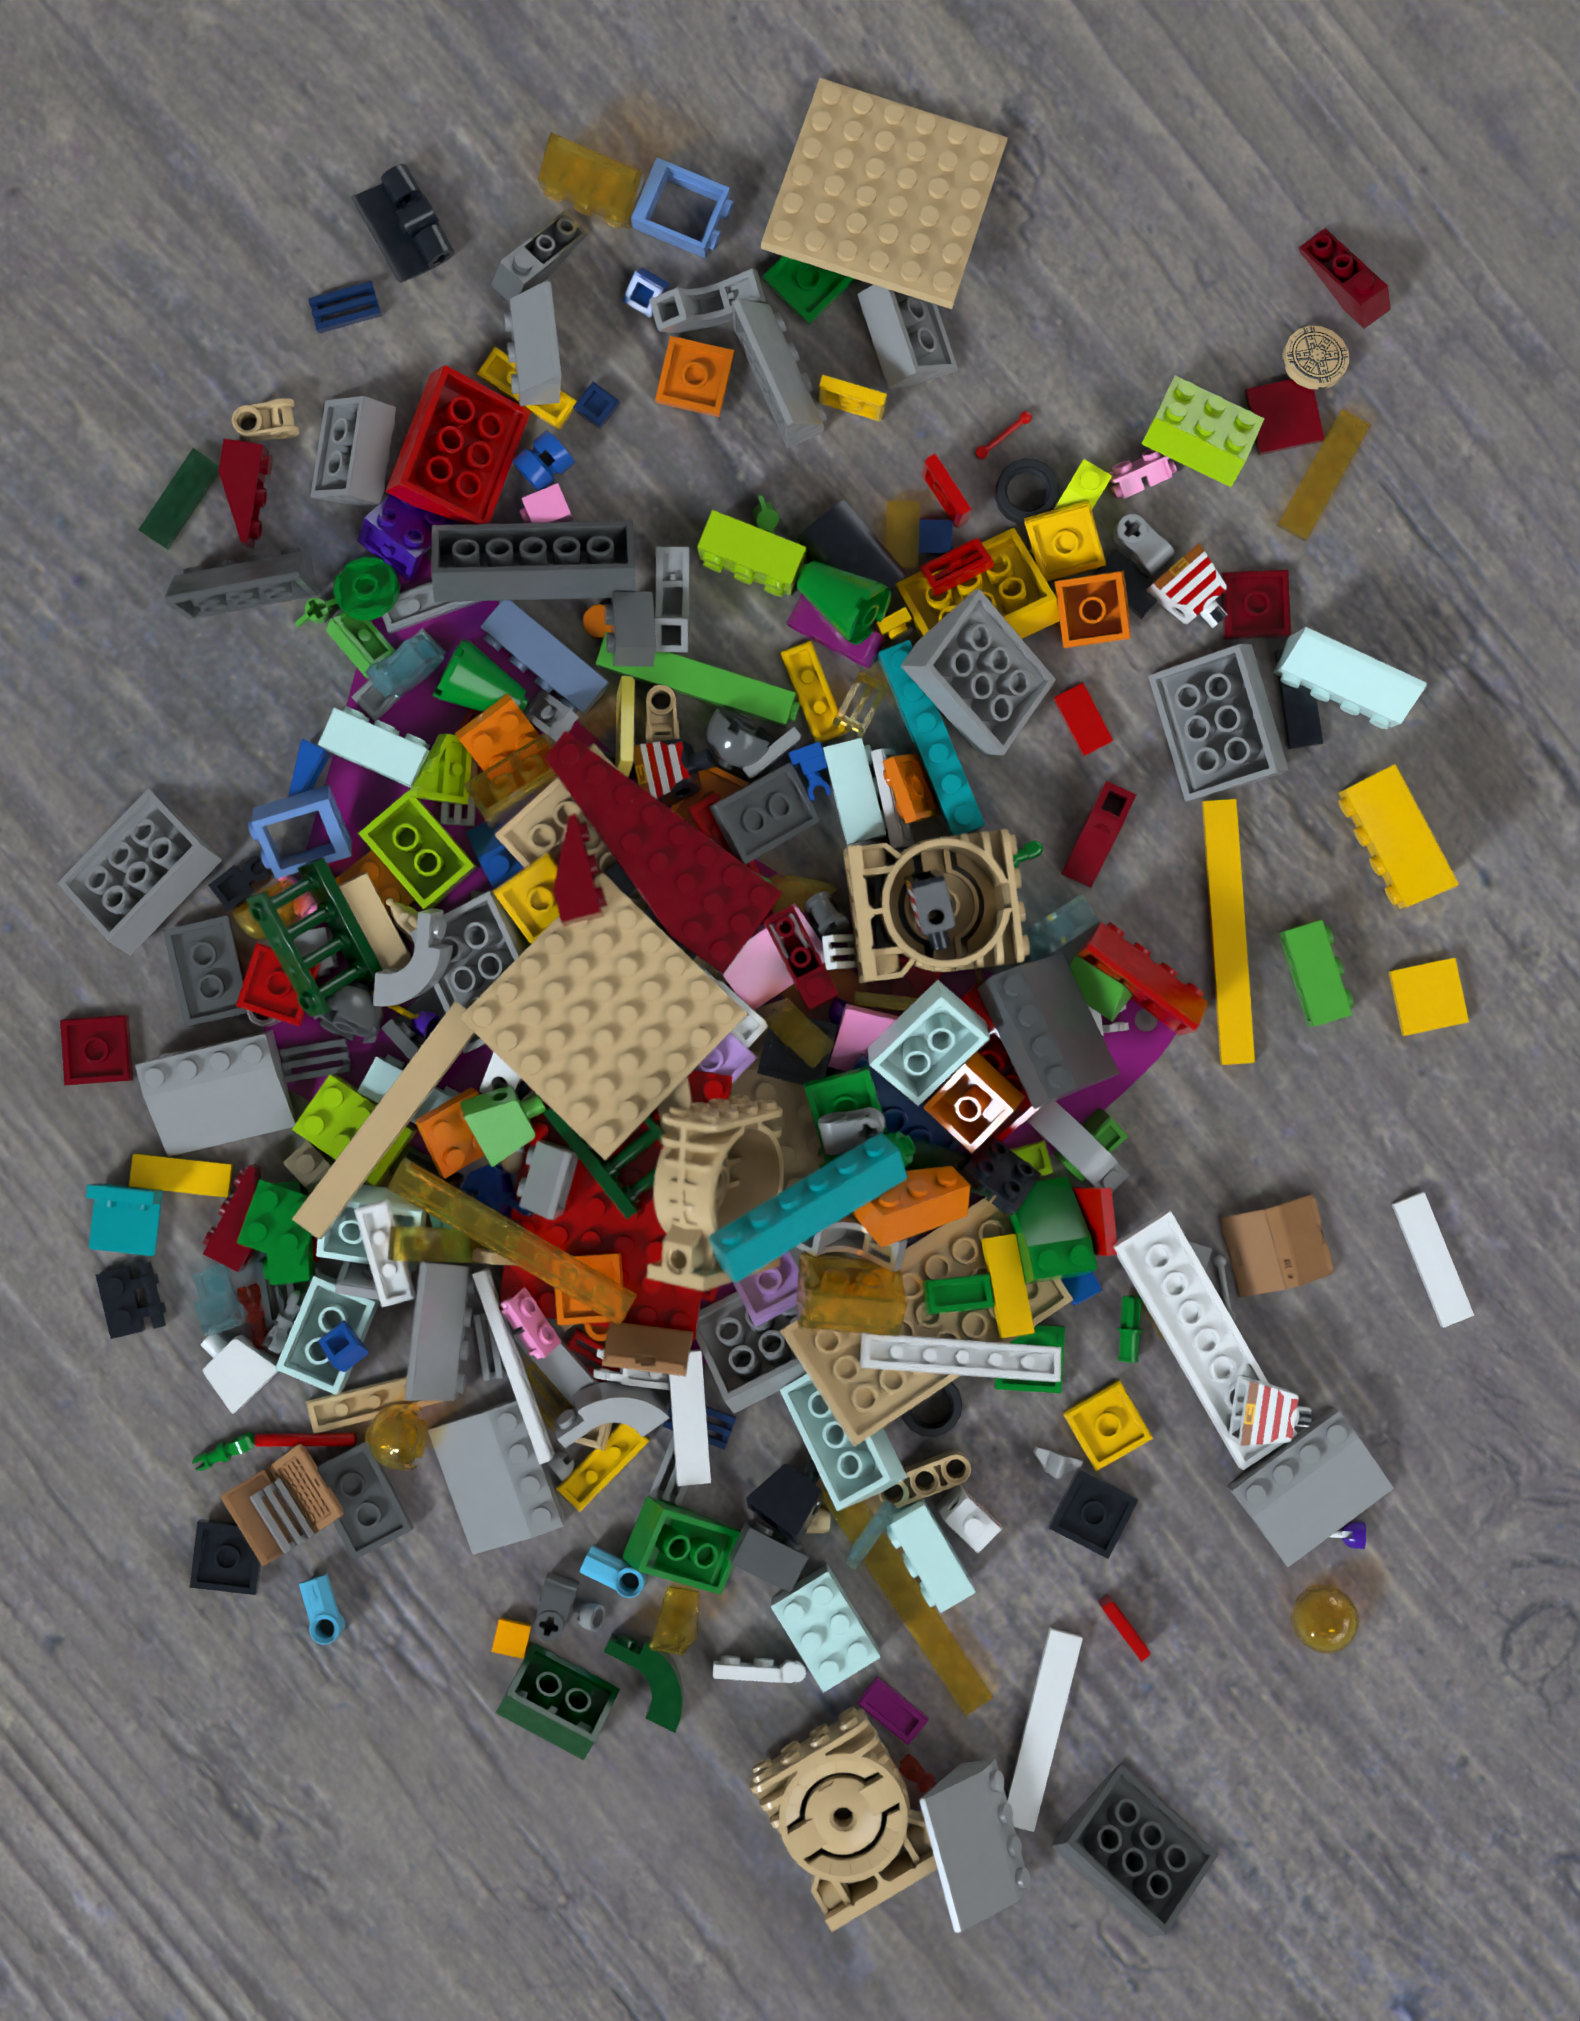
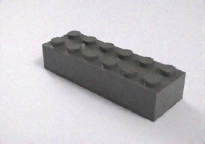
M633 521L432 525L431 575L434 602L612 598V591L635 592Z

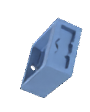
M656 157L631 216L632 227L706 258L709 249L714 251L719 242L721 231H718L721 220H727L732 211L734 201L730 200V188ZM667 181L717 201L701 241L650 221Z
M330 785L253 807L252 819L248 822L249 831L254 841L259 840L262 847L260 854L266 869L271 868L275 879L299 872L297 868L309 861L324 857L326 863H330L352 855V839ZM318 810L331 843L280 858L267 825Z

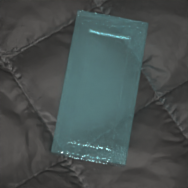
M887 1500L882 1503L851 1546L846 1558L848 1566L854 1570L857 1569L891 1522L896 1509L895 1505Z

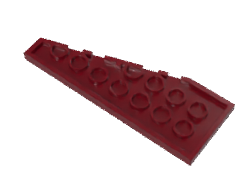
M564 731L544 760L566 791L569 792L611 855L660 921L667 934L715 970L724 974L779 899L782 892L583 743Z

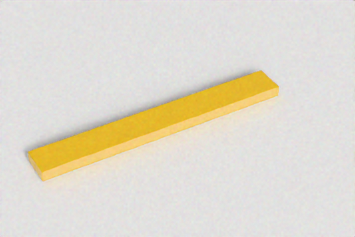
M1237 800L1203 801L1202 814L1220 1065L1255 1063Z

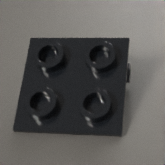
M992 1135L980 1145L969 1163L959 1173L975 1191L981 1184L983 1185L978 1192L980 1196L986 1189L990 1190L991 1193L986 1200L989 1202L996 1195L992 1204L1001 1210L1003 1214L1007 1212L1011 1216L1020 1209L1041 1175L1030 1163L1024 1161L1007 1148L1003 1142L997 1140Z

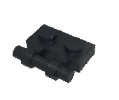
M151 1261L138 1264L141 1275L139 1278L134 1279L131 1266L95 1275L110 1339L145 1331L144 1317L150 1316L153 1329L166 1326L163 1314L166 1312L165 1303L160 1301L157 1284L160 1282L158 1274L153 1272ZM137 1288H144L148 1306L140 1307Z

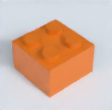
M1124 570L1055 581L1063 648L1125 640L1132 637Z
M976 1051L933 1095L923 1108L967 1150L973 1153L1017 1108L1025 1096Z

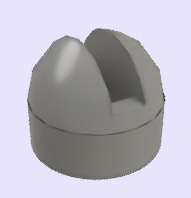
M563 1451L556 1452L551 1461L546 1462L561 1481L566 1479L574 1469L573 1459L566 1464L562 1461L568 1455L567 1452Z
M585 1603L578 1609L577 1613L580 1616L577 1617V1621L581 1627L593 1632L598 1631L602 1627L605 1619V1609L602 1605Z

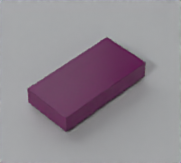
M878 1675L856 1701L861 1708L907 1745L912 1742L929 1721L927 1715Z

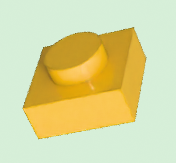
M904 607L883 618L881 622H876L875 628L879 634L884 637L889 635L892 640L908 631L907 625L911 624L912 618L907 608Z

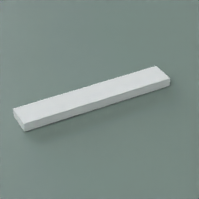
M488 1268L482 1269L472 1274L537 1459L539 1464L551 1461L555 1452L508 1320L499 1309V1295L491 1272Z
M862 1333L860 1368L1059 1382L1061 1378V1347Z
M1049 1627L1006 1798L1012 1807L1014 1827L1032 1832L1035 1830L1083 1640L1082 1635Z

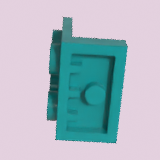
M104 1183L88 1184L86 1198L94 1199L89 1248L92 1250L154 1256L157 1248L163 1190Z

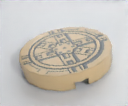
M1306 326L1298 329L1289 337L1282 352V358L1286 364L1285 370L1288 376L1303 387L1318 390L1319 387H1332L1342 379L1349 364V351L1344 341L1334 331L1322 326Z

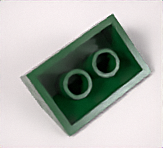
M533 1642L508 1687L496 1714L584 1760L594 1745L620 1689Z

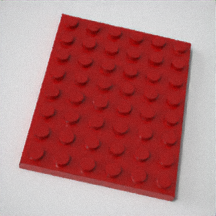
M693 1070L689 1074L692 1103L709 1104L710 1099L728 1100V1096L732 1092L733 1076ZM543 1100L545 1107L548 1110L550 1106ZM657 1107L652 1112V1114L660 1123L659 1112ZM544 1112L531 1118L536 1136L524 1145L526 1150L522 1167L517 1172L506 1249L520 1254L519 1266L504 1265L499 1302L501 1303L510 1296L513 1297L525 1287L536 1301L544 1316L557 1319L552 1258L621 1253L626 1320L616 1322L693 1332L692 1340L695 1341L703 1290L647 1278L648 1264L662 1260L663 1240L667 1235L656 1214L654 1186L640 1196L641 1201L638 1204L642 1209L629 1219H626L578 1158L564 1212L561 1216L551 1220L519 1206L521 1197L517 1196V1191L522 1177L527 1178L530 1165L526 1164V1158L530 1146H536L538 1140L544 1139L570 1147L545 1116ZM643 1121L608 1158L610 1160L648 1131L650 1128ZM659 1140L655 1141L619 1170L620 1174L617 1177L625 1187L628 1184L630 1186L634 1185L657 1166L663 1149V1145ZM610 1322L585 1324L609 1327Z

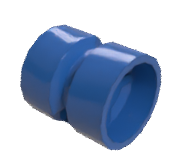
M545 430L533 441L534 448L532 450L524 449L512 460L520 473L537 491L549 487L554 482V475L556 473L562 475L575 464L572 456L548 430ZM545 453L553 462L549 467L539 458L541 454Z

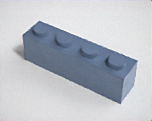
M502 600L481 625V629L486 633V636L483 638L484 641L496 651L504 648L512 655L509 661L523 673L528 668L537 676L534 682L548 694L554 690L562 697L560 702L575 714L579 711L586 716L610 687L606 679L511 600Z

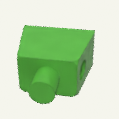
M506 1086L460 1102L463 1116L492 1167L535 1138L536 1133L531 1118L547 1110L542 1098L537 1093L520 1101L513 1086Z

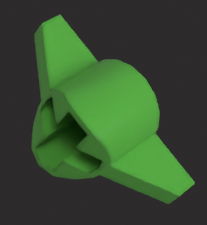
M762 493L757 494L759 504L752 511L753 517L759 528L774 534L773 528L777 526L779 516L773 504L765 502Z
M320 598L309 599L305 605V614L295 622L296 626L299 628L309 621L316 624L327 622L331 616V609L338 605L336 599L334 598L326 602Z

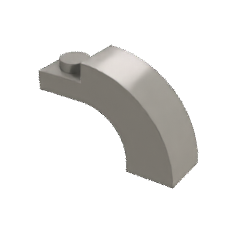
M749 269L706 287L695 289L676 287L649 299L658 331L679 333L700 330L733 320L732 301L737 299L766 303L757 270Z
M656 546V608L654 618L656 652H688L690 628V546Z
M430 908L418 912L416 945L413 957L403 969L387 968L375 973L373 1006H392L411 1000L426 993L441 979L449 965L453 951V945L441 943V939H443L446 931V922L443 920L444 910Z
M1055 1101L1042 1106L1027 1120L1094 1187H1111L1113 1193L1129 1176L1118 1161Z
M850 1213L796 1247L815 1257L828 1252L856 1254L895 1272L902 1267L908 1239L906 1238L881 1248Z
M607 1381L590 1385L574 1393L573 1399L576 1407L572 1410L564 1411L553 1424L557 1440L566 1448L595 1427L612 1422L629 1425L643 1437L668 1420L669 1415L664 1401L648 1388L621 1385L617 1381Z

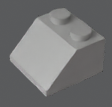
M544 1139L538 1140L536 1146H530L526 1158V1164L530 1165L527 1178L522 1177L517 1191V1196L521 1197L520 1207L551 1220L563 1214L578 1162V1156L571 1147Z

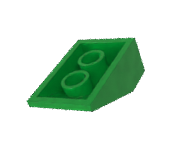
M1068 1177L1037 1181L1020 1209L1012 1216L1009 1214L1012 1234H1016L1025 1284L1083 1276L1098 1270L1091 1235Z
M647 1496L622 1558L638 1572L721 1595L733 1567V1564L728 1559V1555L741 1530L674 1503Z

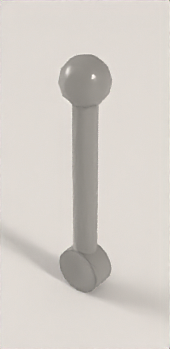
M1217 1255L1213 1262L1218 1267L1223 1302L1231 1318L1235 1321L1236 1314L1231 1310L1224 1268L1226 1258L1223 1255Z

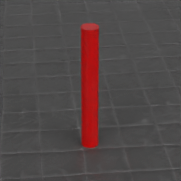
M256 1433L255 1446L296 1447L299 1444L302 1446H356L357 1438L356 1433Z

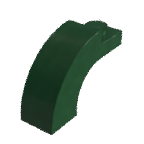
M611 1633L604 1652L639 1670L650 1685L652 1700L645 1718L675 1733L682 1713L683 1683L673 1658L658 1642L648 1636L642 1647L636 1645L637 1641L631 1636L620 1633L617 1636Z

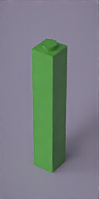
M607 632L605 633L596 661L598 669L620 676H630L636 681L651 686L666 685L676 694L720 708H726L786 728L788 720L795 722L800 703L795 702V692L670 652H656L653 667L613 666V654L606 651Z

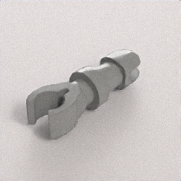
M299 1290L291 1293L283 1314L279 1313L276 1321H278L277 1325L268 1332L264 1339L263 1345L267 1346L268 1350L277 1354L281 1353L287 1341L288 1331L293 1327L306 1293L300 1294Z

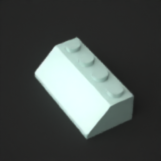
M1307 627L1288 638L1280 660L1273 672L1281 676L1280 681L1294 688H1299V685L1311 689L1310 695L1325 702H1328L1329 699L1341 704V710L1352 715L1361 713L1371 718L1369 721L1371 724L1383 729L1392 728L1403 722L1427 684L1418 678Z
M808 1374L780 1389L783 1399L837 1511L875 1496L908 1478L884 1428H881L856 1446L852 1445Z

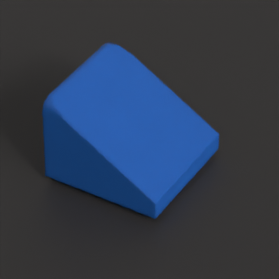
M641 268L634 273L622 301L646 316L651 317L653 312L649 299L665 293L670 284L650 271Z
M1093 1272L1083 1276L1060 1279L1073 1298V1301H1071L1073 1306L1102 1291Z
M345 1320L318 1340L332 1366L341 1372H346L369 1353L366 1346Z

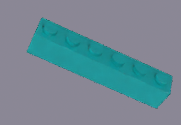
M910 640L880 651L877 659L924 769L950 836L969 834L983 828L985 822L937 706L901 667V664L913 649Z
M880 1132L711 1234L708 1238L718 1265L734 1283H737L907 1179L899 1149Z

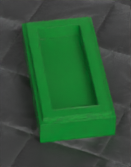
M990 1274L925 1280L922 1282L926 1315L990 1309L994 1307Z

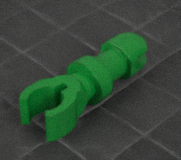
M1034 840L1018 849L1017 854L1013 855L1014 868H1018V864L1027 859L1032 860L1039 857L1043 852L1042 844Z
M251 1431L244 1433L227 1444L225 1442L217 1444L216 1449L210 1452L205 1451L193 1458L192 1464L203 1461L204 1463L196 1467L195 1470L204 1471L219 1461L225 1463L231 1460V1456L253 1449L255 1439Z

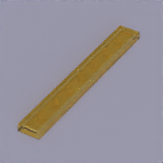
M406 1158L401 1161L387 1188L619 1326L637 1297V1294Z
M823 1489L824 1503L966 1716L993 1699L992 1693L935 1607H929L920 1591L919 1583L909 1573L902 1557L864 1500L837 1511L827 1489Z

